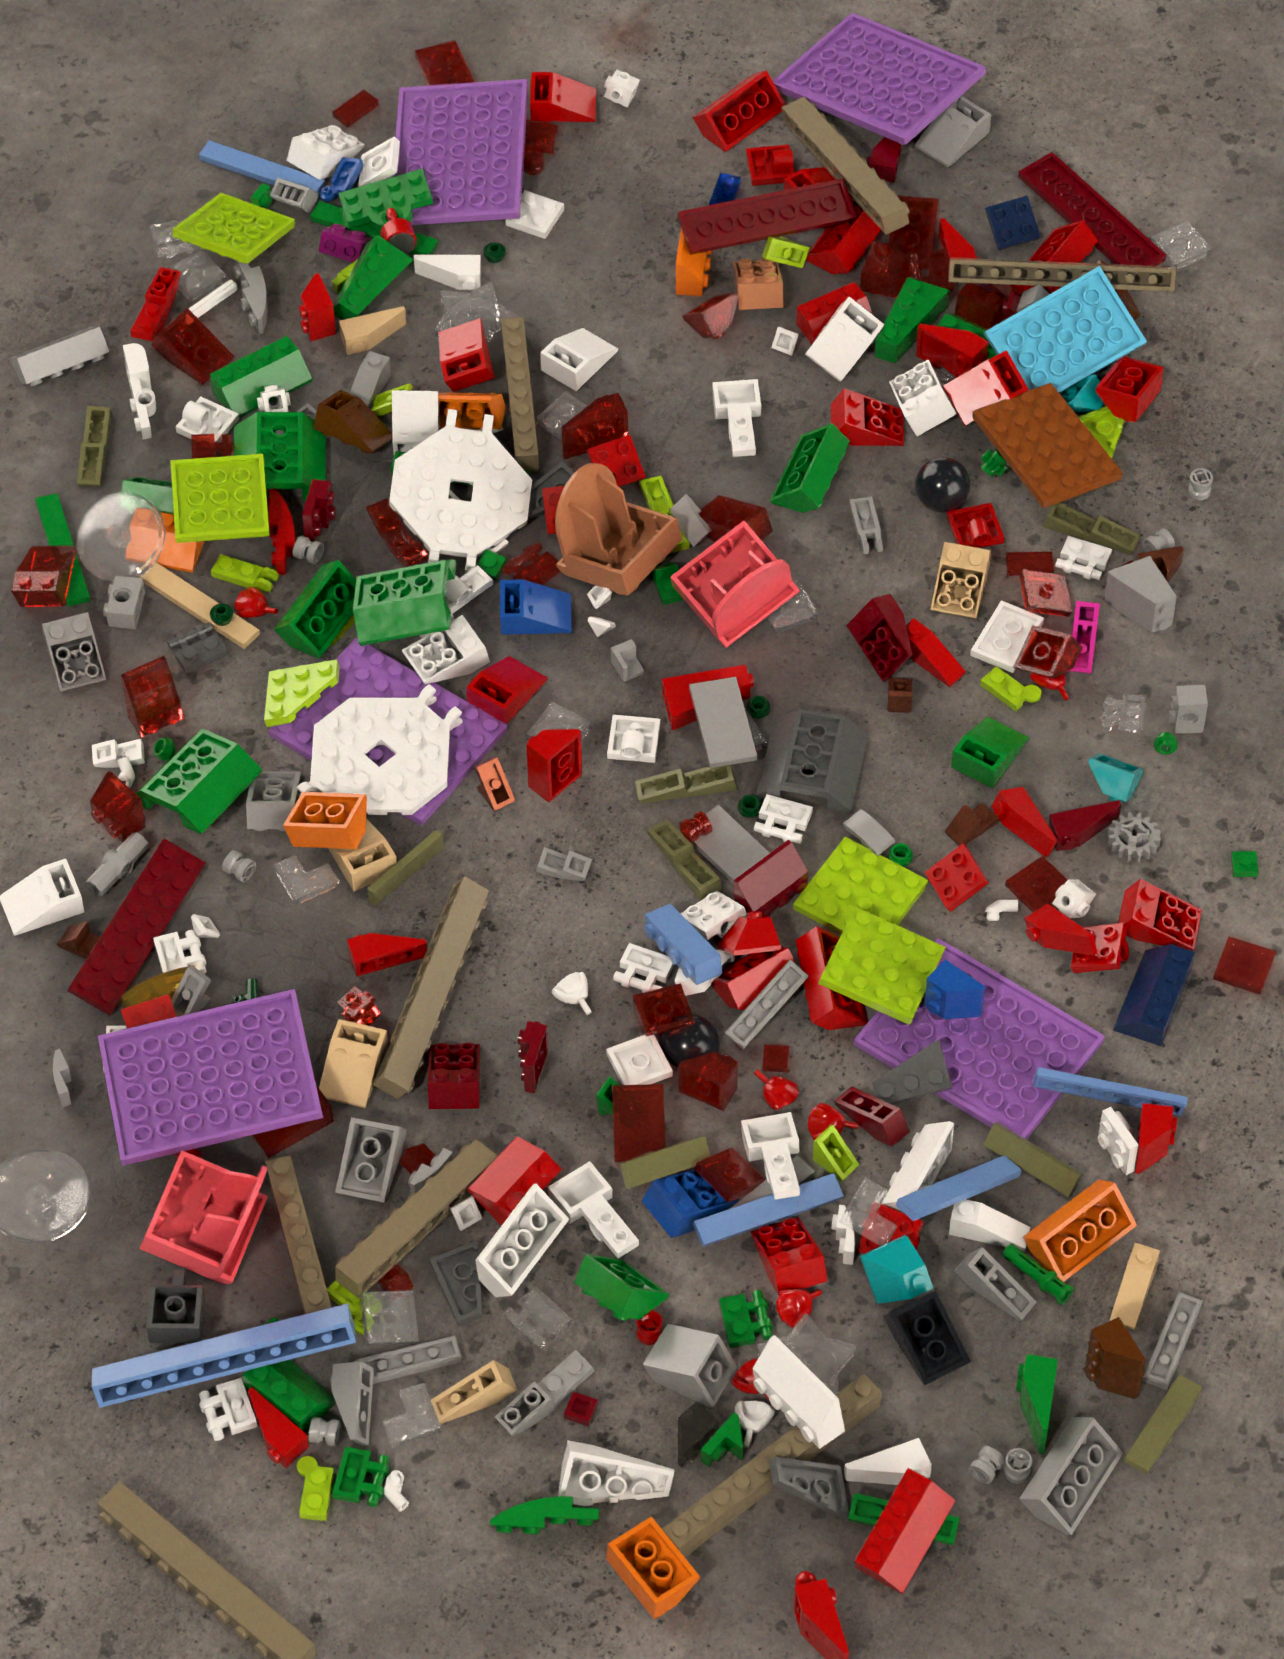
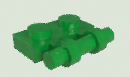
M761 1290L753 1291V1301L747 1303L745 1294L719 1298V1307L729 1348L755 1344L754 1334L761 1333L763 1340H769L773 1336L771 1331L773 1329L772 1320L768 1318L767 1299L763 1297ZM757 1313L758 1321L751 1323L749 1314Z
M345 1447L332 1493L333 1499L359 1503L361 1494L369 1496L367 1505L377 1507L378 1500L383 1496L384 1488L382 1485L384 1478L389 1473L388 1463L390 1458L386 1455H380L378 1462L370 1461L372 1457L371 1451ZM367 1473L374 1474L372 1484L365 1483Z

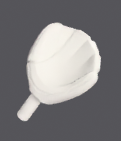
M574 972L565 976L552 989L553 996L566 1004L579 1003L586 1015L592 1013L585 1001L588 997V983L583 972Z
M739 1401L736 1403L735 1413L739 1416L740 1426L747 1431L743 1447L749 1448L753 1433H759L771 1421L775 1414V1410L772 1409L771 1405L762 1401Z

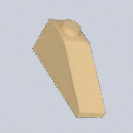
M402 306L340 320V336L347 355L370 350L406 325L405 307Z
M1138 1243L1134 1244L1110 1321L1119 1317L1126 1328L1135 1330L1158 1265L1160 1250Z
M493 1360L431 1399L430 1404L438 1423L443 1424L495 1405L518 1391L509 1368Z

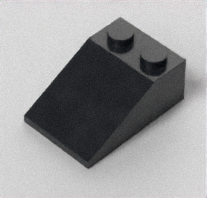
M936 1291L929 1292L883 1316L894 1339L924 1386L971 1362Z

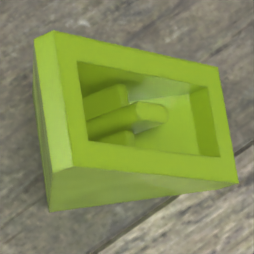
M830 1125L814 1140L813 1160L829 1173H834L838 1180L843 1181L859 1166L856 1158L834 1125Z

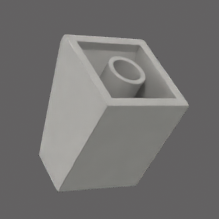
M1150 556L1108 571L1105 602L1151 633L1165 630L1172 626L1177 596Z
M672 1324L666 1325L643 1363L652 1381L709 1408H714L737 1369V1365L719 1335Z

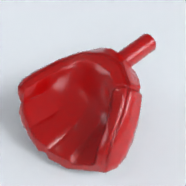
M255 587L241 591L235 600L236 614L242 618H256L266 613H278V609L268 607L266 597Z
M1045 665L1037 668L1030 674V678L1036 684L1046 689L1058 690L1064 701L1070 699L1064 689L1066 678L1061 665Z
M758 1069L753 1073L766 1084L763 1087V1098L773 1110H780L794 1102L798 1097L799 1089L795 1082L779 1076H773L771 1079H768Z
M819 1103L814 1107L808 1117V1130L813 1140L830 1125H834L838 1133H841L844 1127L858 1129L859 1123L845 1121L843 1114L825 1103Z
M802 1289L781 1290L776 1301V1308L780 1319L791 1328L801 1326L811 1315L813 1308L812 1299L822 1295L821 1289L811 1293Z
M754 1358L747 1361L736 1372L731 1380L732 1385L736 1389L747 1394H759L753 1384L755 1380L753 1367L758 1359ZM763 1393L770 1402L769 1397L765 1393Z

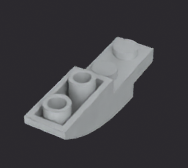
M235 260L236 265L233 266V271L236 278L241 279L243 298L240 299L242 309L244 312L248 311V319L251 326L256 327L259 335L263 334L268 318V302L262 271L259 266L250 268L249 264L240 263Z
M575 1350L538 1384L534 1381L500 1411L495 1418L513 1437L535 1425L569 1400L573 1391L577 1392L575 1388L595 1370Z

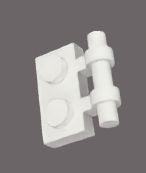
M1068 536L1055 567L1061 568L1063 572L1069 574L1074 572L1083 575L1085 579L1091 580L1093 578L1100 580L1102 571H1105L1112 555V549Z
M766 794L759 812V819L766 820L765 824L756 822L754 831L762 833V836L768 838L774 836L783 839V842L789 839L791 842L800 844L803 835L795 833V829L806 830L813 807ZM774 824H781L787 826L786 830L774 827Z
M194 930L186 931V938L179 939L177 932L153 938L165 983L182 979L187 967L194 966L203 974L206 973V959L201 954V942ZM189 950L191 956L185 957L183 951Z
M629 943L620 960V968L626 969V972L624 974L616 971L613 980L620 982L621 986L627 988L631 986L640 989L644 994L660 996L663 987L656 985L655 982L658 980L666 983L674 964L669 956ZM635 973L646 976V980L635 978Z
M242 1378L216 1385L218 1393L216 1396L211 1397L207 1390L199 1393L201 1400L199 1405L202 1413L206 1415L208 1432L212 1433L215 1441L224 1438L222 1429L229 1426L232 1435L257 1427V1421ZM222 1406L225 1415L217 1417L215 1409Z

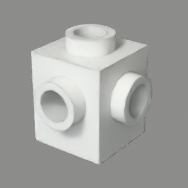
M616 70L613 76H608L604 84V88H607L604 97L614 103L628 107L635 96L640 80L626 72Z
M278 385L264 387L265 391L260 392L261 397L257 398L259 411L288 412V406H291L289 393H285L283 388H278ZM271 397L277 398V403L275 405L269 404V399Z
M1070 879L1058 888L1055 893L1056 898L1052 904L1068 918H1081L1089 911L1091 907L1089 904L1096 893L1080 880Z

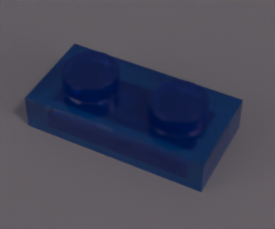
M720 173L709 205L735 200L741 185V177Z

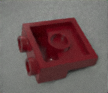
M312 479L302 513L304 536L308 537L312 542L316 541L317 536H321L322 528H329L330 521L334 520L336 516V506H333L335 492L331 491L332 484L327 480Z
M527 1021L525 1030H520L517 1044L520 1045L518 1058H521L520 1067L523 1069L521 1081H524L525 1092L535 1093L548 1054L547 1025H543L538 1021Z

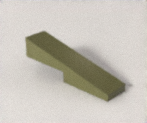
M87 406L77 486H101L112 420L110 407Z
M1062 503L1051 506L1042 527L1132 555L1141 536L1100 515L1095 520Z
M731 765L715 768L708 766L687 773H683L680 768L635 781L640 804L738 790Z
M668 819L647 829L649 837L700 901L715 891L723 893L721 879L694 852L693 845Z
M706 1136L686 1139L661 1150L643 1154L620 1163L625 1187L628 1189L711 1161Z
M1179 1374L1126 1455L1124 1462L1147 1475L1172 1441L1176 1430L1199 1400L1202 1386Z

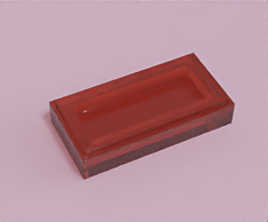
M363 89L335 109L333 117L348 128L379 106V101Z
M1052 551L1006 552L1007 576L1054 574Z

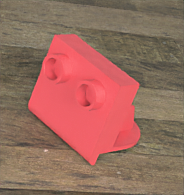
M742 521L670 576L674 589L725 648L800 592L799 588L792 581L789 564L785 560H778L745 521Z
M181 1151L139 1249L216 1282L232 1284L268 1198L267 1195L259 1192L268 1167L262 1165L256 1177L229 1171L185 1151Z

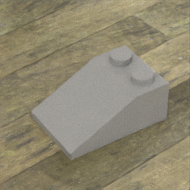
M263 771L250 784L246 800L247 829H254L255 831L278 829L279 831H285L283 825L299 799L300 791L297 790V786L301 782V772Z
M351 1117L335 1193L385 1203L402 1155L407 1130L398 1126Z

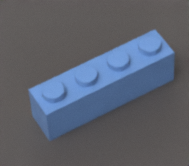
M671 904L645 914L646 925H644V931L647 937L653 939L660 951L665 952L670 957L671 962L681 968L686 978H690L698 985L722 974L721 955Z

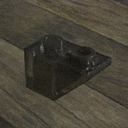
M697 1401L678 1417V1465L680 1467L684 1466L687 1462H693L699 1456L700 1450L719 1430V1421Z

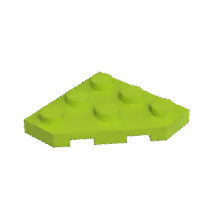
M1107 406L1080 416L1079 419L1112 459L1124 426V420L1115 417Z
M338 660L269 671L264 716L266 726L271 727L291 723L296 718V713L303 707H310L321 697L320 693L324 689L335 686L339 681L340 665Z

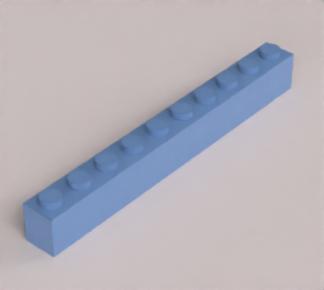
M344 1304L93 1368L92 1389L98 1406L101 1408L356 1343L355 1324L349 1305Z

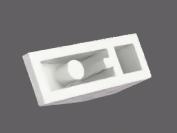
M414 255L416 274L458 290H480V255Z
M965 1199L954 1204L950 1219L949 1235L1007 1247L1013 1243L1021 1251H1025L1026 1242L1023 1236L1030 1232L1029 1226L980 1202Z
M917 1438L845 1464L844 1478L846 1481L898 1485L907 1468L929 1478L932 1464L920 1439Z

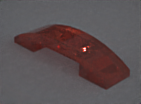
M387 498L366 507L379 535L399 562L406 567H410L429 559L428 554L418 541L414 542L398 520L397 512L389 506Z

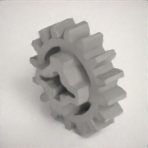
M1129 812L1128 818L1119 815L1118 821H1112V825L1108 830V844L1112 845V852L1119 851V858L1125 855L1129 862L1132 857H1135L1137 862H1140L1141 857L1144 856L1148 860L1150 859V853L1156 854L1157 847L1160 846L1161 830L1157 829L1156 822L1150 823L1149 816L1143 819L1141 818V813L1133 817L1132 813Z

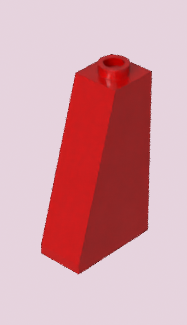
M746 665L663 678L662 696L671 730H677L697 721L689 684L736 677L742 701L750 698V688L754 687L752 673L748 674Z

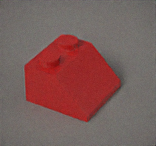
M317 273L301 294V305L298 306L300 316L303 319L300 321L303 334L307 333L310 341L336 334L333 303L320 274Z
M1142 1103L1137 1143L1139 1146L1135 1173H1142L1165 1157L1169 1145H1174L1177 1117L1173 1116V1106Z

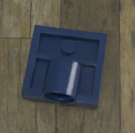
M1028 195L985 208L998 251L1041 238Z

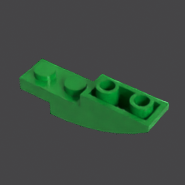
M573 1496L541 1498L513 1506L490 1519V1526L496 1527V1532L512 1533V1528L523 1529V1534H539V1530H545L546 1519H550V1524L566 1525V1520L577 1521L578 1526H593V1522H599L600 1510L574 1508Z

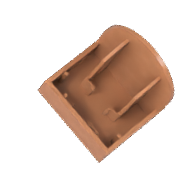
M589 463L579 468L568 480L561 493L556 510L555 527L563 557L556 566L566 576L628 596L639 587V584L658 564L662 563L670 551L682 540L677 518L626 502L624 492L617 486L613 473L602 464Z

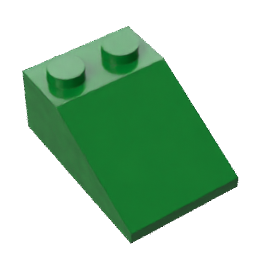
M1026 1354L1025 1364L1019 1363L1016 1392H1021L1019 1403L1038 1453L1044 1454L1058 1359Z

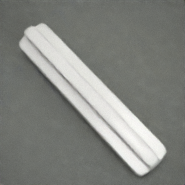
M228 280L182 313L183 320L188 324L192 323L236 292L237 284L233 280Z

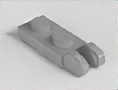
M865 497L849 500V507L857 538L860 540L862 553H869L867 539L874 538L877 552H882L881 528L873 498Z

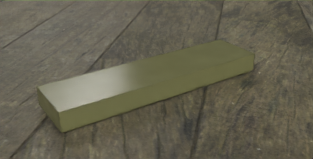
M438 830L434 831L367 887L368 902L374 907L443 850V834Z
M998 1122L993 1124L984 1142V1146L1000 1156L1005 1155L1018 1167L1067 1197L1073 1195L1082 1176V1173Z

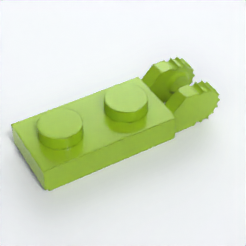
M220 554L211 570V576L246 588L255 587L265 592H270L273 588L272 583L268 580L274 582L279 577V573L273 569L263 568Z

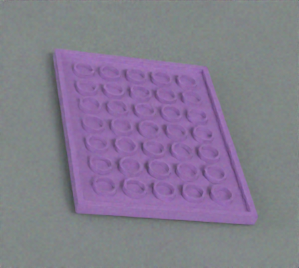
M851 13L775 78L773 83L780 93L797 100L805 97L820 110L906 145L986 74L985 66Z
M527 79L399 88L395 138L400 141L397 173L392 177L423 169L434 203L413 209L412 225L520 218L528 98Z
M355 638L336 658L340 665L338 683L332 688L327 687L320 693L321 697L310 707H303L296 713V718L291 723L272 726L269 730V736L312 761L314 725L347 699L418 698L421 691L429 684H424L417 672L372 646H360L358 638ZM430 683V685L436 689V693L433 695L437 698V701L427 707L444 720L447 713L456 706L462 712L459 718L462 719L463 723L450 731L447 788L414 814L403 815L420 826L430 818L474 769L473 766L477 765L508 731L507 724L436 683ZM377 745L365 755L380 767L392 758L395 753L385 745Z
M937 938L935 942L946 947L938 966L946 959L985 986L982 1015L971 1018L943 1019L938 1015L930 1013L924 1006V994L910 1025L877 1011L856 1036L853 1045L894 1069L939 1039L953 1088L935 1093V1095L992 1128L994 1123L998 1122L1027 1140L1063 1095L1061 1092L1032 1086L1037 1068L1041 1067L1078 1075L1104 1043L1105 1036Z
M295 989L98 1036L122 1166L323 1118Z

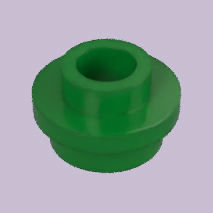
M1162 732L1154 740V749L1160 754L1169 755L1178 748V741L1170 732Z
M166 737L159 738L156 741L153 752L159 760L166 761L173 756L175 752L173 739Z
M898 843L889 850L888 858L901 866H907L912 861L913 853L908 845Z

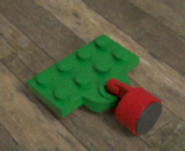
M423 169L338 193L349 228L371 222L373 228L380 233L383 239L405 254L410 253L417 244L411 224L413 209L434 204Z

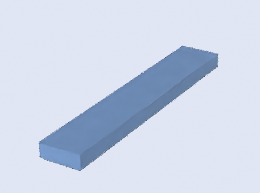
M210 140L199 154V160L271 185H275L277 178L311 188L318 194L325 186L324 179L319 180L304 172Z
M1041 1067L1037 1068L1032 1084L1036 1088L1141 1109L1142 1103L1173 1106V1115L1182 1116L1188 1098Z
M1003 1155L898 1198L896 1206L912 1221H915L1020 1177L1022 1169Z
M833 1173L799 1185L800 1196L775 1200L772 1194L694 1221L693 1226L702 1247L841 1200L844 1195L835 1174Z

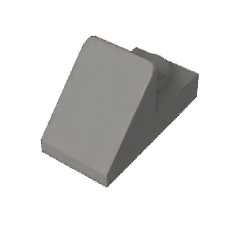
M194 966L187 967L171 999L177 1017L199 1012L211 1000L210 997L204 994L211 979Z

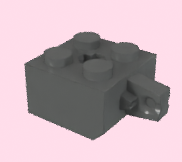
M174 1270L172 1284L150 1286L146 1326L149 1343H195L202 1341L206 1299L204 1286L185 1284L186 1276L184 1270Z

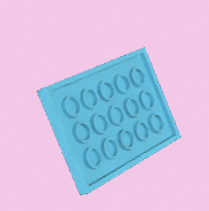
M1100 266L984 333L997 355L1006 350L1008 351L1029 390L1051 383L1059 394L1076 385L1087 376L1095 374L1147 343Z

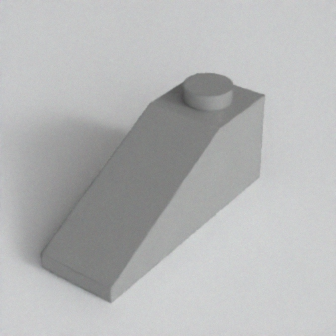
M369 351L359 367L350 394L359 397L370 409L376 395L382 392L391 376L390 357Z
M983 1247L969 1252L954 1270L972 1290L1018 1321H1022L1036 1304V1301Z
M361 1361L333 1364V1371L330 1377L331 1391L349 1438L363 1446H369L374 1368Z

